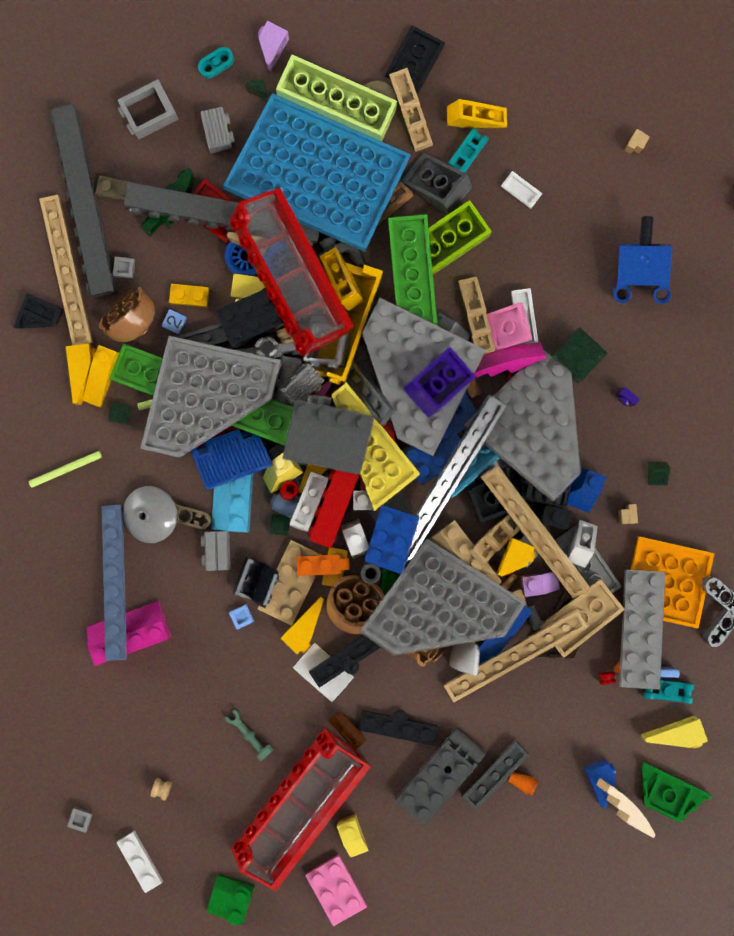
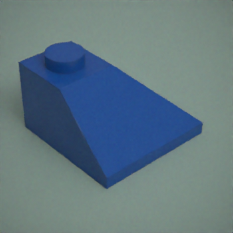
M580 468V475L571 483L567 505L589 513L601 493L606 476Z

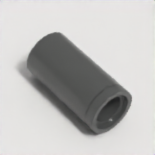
M364 562L361 570L363 581L368 584L376 583L381 575V567ZM368 568H374L376 570V573L370 575L366 572V570Z

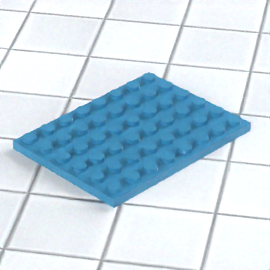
M272 93L228 175L223 189L244 199H249L281 188L299 223L365 252L410 160L411 154ZM268 197L260 199L253 203L259 204L260 202L266 200Z

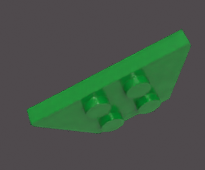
M644 761L642 762V802L644 806L680 823L689 813L698 809V805L712 797L710 793Z

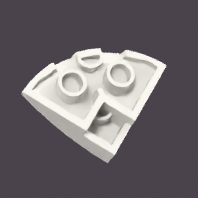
M475 641L453 645L449 665L461 672L477 676L479 650Z

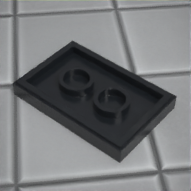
M412 25L389 66L385 77L390 79L389 74L408 68L415 91L419 94L443 50L445 42Z

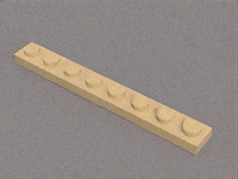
M57 194L40 198L72 345L93 344L60 196Z
M499 466L485 472L481 476L483 481L572 598L587 593L590 586Z
M576 609L479 664L477 676L463 673L445 683L444 688L452 701L456 702L588 628V624L580 611Z

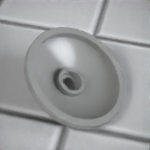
M140 487L134 490L125 501L123 507L124 524L128 532L135 539L144 543L160 542L166 539L176 526L177 508L175 502L165 490L159 487ZM143 513L146 515L145 519L142 517Z

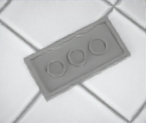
M577 524L554 539L567 557ZM596 548L586 567L572 563L589 586L598 579H601L611 593L622 587Z

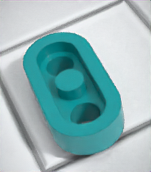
M221 47L201 59L198 64L201 76L211 79L231 67L234 62L233 53L229 48ZM224 57L228 58L225 62L221 61ZM211 67V68H212L211 71H209V72L205 71L206 68Z

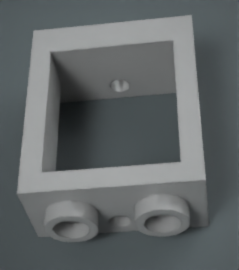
M158 79L118 99L121 106L118 110L123 119L127 118L129 124L126 126L131 135L135 134L138 140L179 120ZM157 92L166 113L137 127L127 107Z
M311 316L309 329L315 339L321 338L322 330H333L327 317ZM352 330L339 338L336 359H319V349L304 356L303 361L311 364L314 369H321V367H327L331 370L345 368Z

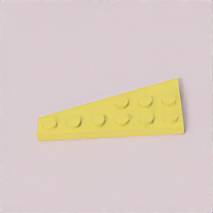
M347 382L332 394L336 408L372 415ZM374 418L360 474L373 509L376 511L417 478L420 473Z

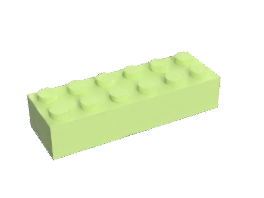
M291 55L276 88L278 96L379 141L383 140L397 109L396 100L295 55Z

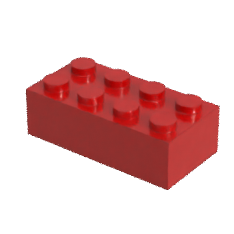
M332 469L328 479L331 481L329 488L325 487L321 497L324 499L323 505L317 507L314 517H317V521L315 524H311L307 534L310 536V541L328 548L333 547L358 481V474Z

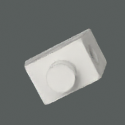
M356 519L341 525L353 559L366 555L369 544L360 520Z

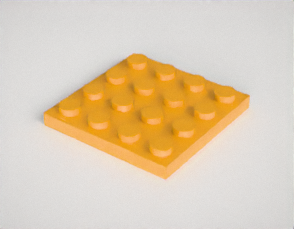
M637 536L630 570L665 572L663 621L699 628L706 593L701 589V581L705 576H710L715 553Z

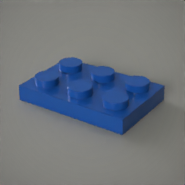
M450 423L434 456L413 446L403 451L420 473L417 480L421 486L440 474L461 440Z
M382 505L365 562L402 574L420 517Z

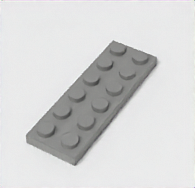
M625 570L623 608L625 610L622 616L620 687L660 690L665 572Z

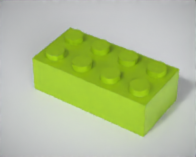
M470 200L428 228L433 275L489 238L492 232Z

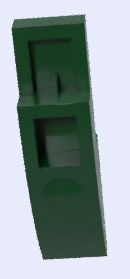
M188 167L186 171H181L177 176V180L173 184L167 185L165 189L191 194L194 173ZM148 216L143 221L141 228L151 237L163 224L169 229L174 222L169 221L168 217L152 218Z

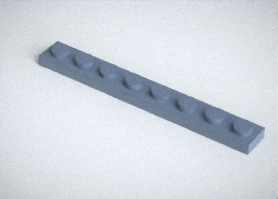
M120 504L102 506L105 661L127 660L123 506Z

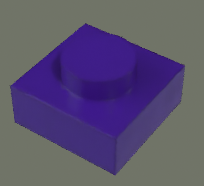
M626 387L620 389L616 394L619 397L618 400L625 406L629 405L632 407L640 400Z

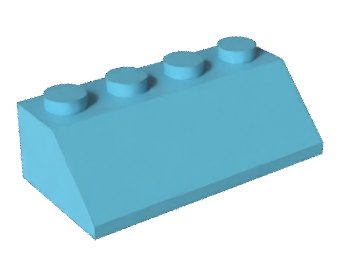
M254 473L214 488L212 530L250 532Z

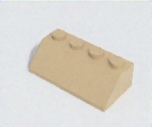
M455 520L449 522L429 538L430 541L497 584L502 583L488 563L481 566L470 554L469 550L474 545Z

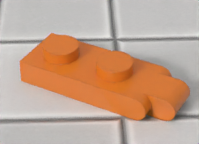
M341 554L297 556V576L342 574V570H350L349 558H341Z

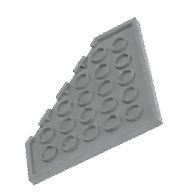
M379 298L362 334L381 391L395 409L391 420L397 438L434 456L469 384L429 419L402 388L449 347L454 350L473 373H475L486 350Z
M168 336L140 449L178 458L182 457L271 401L282 361Z
M544 351L545 359L521 369L493 396L507 406L483 444L554 501L580 475V461L572 373ZM477 412L464 424L466 430Z
M426 539L363 626L361 633L393 655L503 637L524 608L526 602L437 544Z

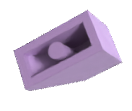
M267 21L265 26H261L258 37L267 68L272 72L289 40L287 30Z
M553 571L519 576L521 589L525 597L560 590L559 579Z

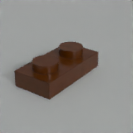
M338 712L328 720L354 749L363 745L366 741L362 731L353 726L347 715Z

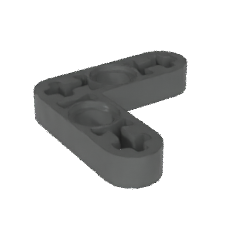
M705 576L701 581V589L721 605L723 609L706 629L703 639L710 646L718 647L734 629V606L731 605L734 602V592L719 579L713 576ZM710 582H712V585L717 588L716 590L710 588ZM726 591L728 596L724 601H721L720 596ZM728 618V625L722 627V620Z

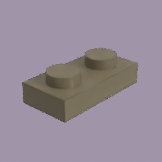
M99 175L95 194L100 197L125 202L128 181Z

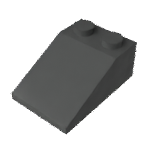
M424 152L401 181L407 188L446 215L453 212L473 187L466 173Z

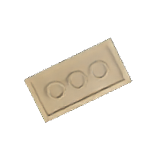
M291 540L277 568L279 579L273 587L271 601L265 608L259 606L258 610L292 626L316 575L297 576V556L322 554Z
M601 579L590 585L587 593L572 599L539 626L540 629H543L576 609L580 611L588 624V628L554 646L563 658L625 610Z

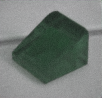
M263 79L245 82L248 93L266 100L268 99Z
M649 462L648 485H668L670 474L668 463Z
M272 514L269 533L289 536L291 519L283 515Z

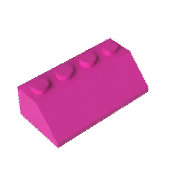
M160 601L126 612L127 654L172 637ZM102 621L87 627L88 649L94 666L107 662L105 661V623Z

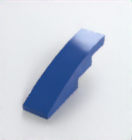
M526 605L524 606L505 636L485 639L479 643L478 665L504 649L532 613L530 608Z

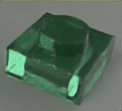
M111 402L108 421L129 425L132 406Z

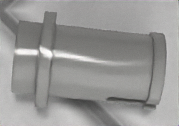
M535 605L528 607L532 610L528 620L531 624L529 627L535 631L540 629L539 626L544 620L540 619Z

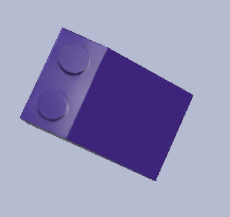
M449 347L402 389L429 419L476 376L454 350Z

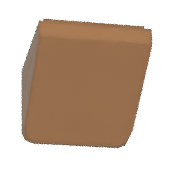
M475 379L469 383L465 391L469 399L481 394Z

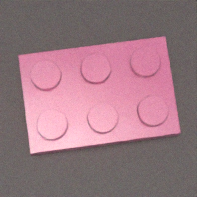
M339 854L305 873L308 882L333 926L367 908L363 896Z

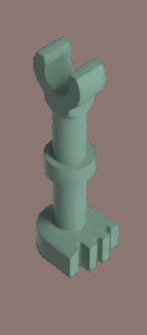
M237 709L233 710L236 718L233 720L227 716L225 720L240 730L245 736V741H249L258 752L257 758L261 762L274 748L270 744L263 747L254 736L255 733L250 731L242 722L240 712Z

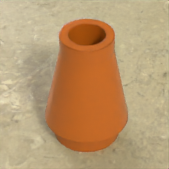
M513 772L508 780L509 783L526 795H533L538 784L534 777Z

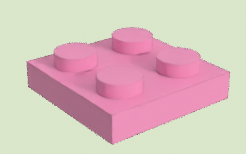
M519 302L487 314L496 351L532 340L523 303Z

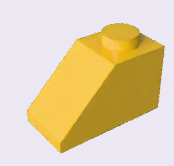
M510 538L496 574L504 576L528 566L529 562L532 563L535 558V547Z

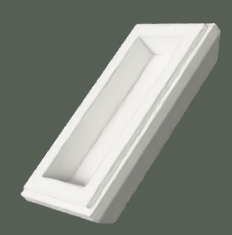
M513 171L501 185L502 188L530 209L543 194Z

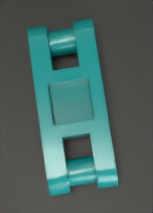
M473 128L448 165L466 173L487 144L489 137L478 133L479 130ZM474 139L479 143L478 145H475L471 141ZM459 159L464 162L462 167L457 164Z
M660 679V690L657 689V692H653V689H645L643 691V698L692 704L693 697H691L692 690H694V684ZM679 688L684 689L683 695H678Z

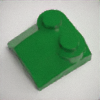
M218 874L207 913L226 919L231 925H243L255 885Z

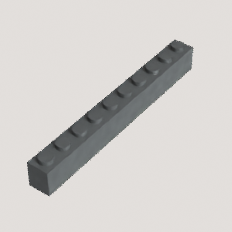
M74 104L51 109L52 116L50 121L52 127L56 130L54 140L60 149V153H58L59 162L64 167L62 177L68 186V190H66L67 199L72 204L70 214L76 223L74 233L76 238H79L80 245L78 246V251L84 260L82 270L88 279L86 283L87 292L94 298L118 294L99 203L95 194L96 190L79 111Z
M132 182L127 184L124 206L131 214L140 215L141 212L148 214L152 218L168 217L167 219L173 222L184 220L190 225L197 226L200 223L205 224L207 228L218 229V227L225 228L228 232L236 233L231 228L230 218L238 205L237 202ZM245 205V207L249 209L253 207V205ZM262 208L249 215L250 222L247 228L252 236L259 234L264 235V238L272 239L281 234V230L269 209ZM299 223L311 247L316 245L319 231Z

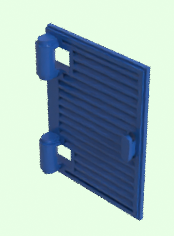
M239 429L207 440L204 446L190 451L206 490L273 466L261 437L247 431L240 432Z

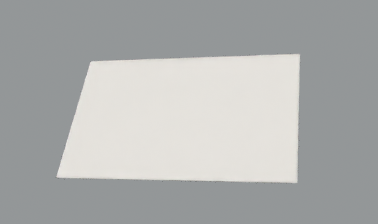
M314 643L295 664L293 669L333 702L354 677L344 671L319 688L310 675L309 670L331 656Z

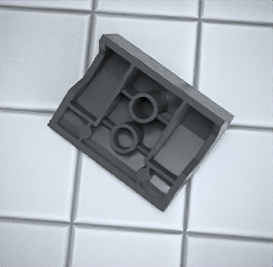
M294 400L282 459L360 474L371 435L374 416Z

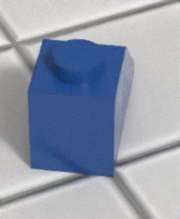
M603 759L584 767L596 799L602 809L607 807L608 801L606 799L609 794L596 785L601 778L612 787H615L617 782L614 777L617 773L613 764H609Z

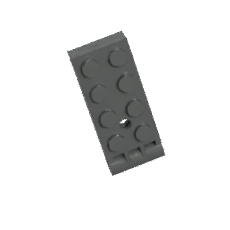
M455 727L396 795L395 802L425 827L478 766L486 752L459 728ZM446 766L451 767L449 771H446L444 768Z

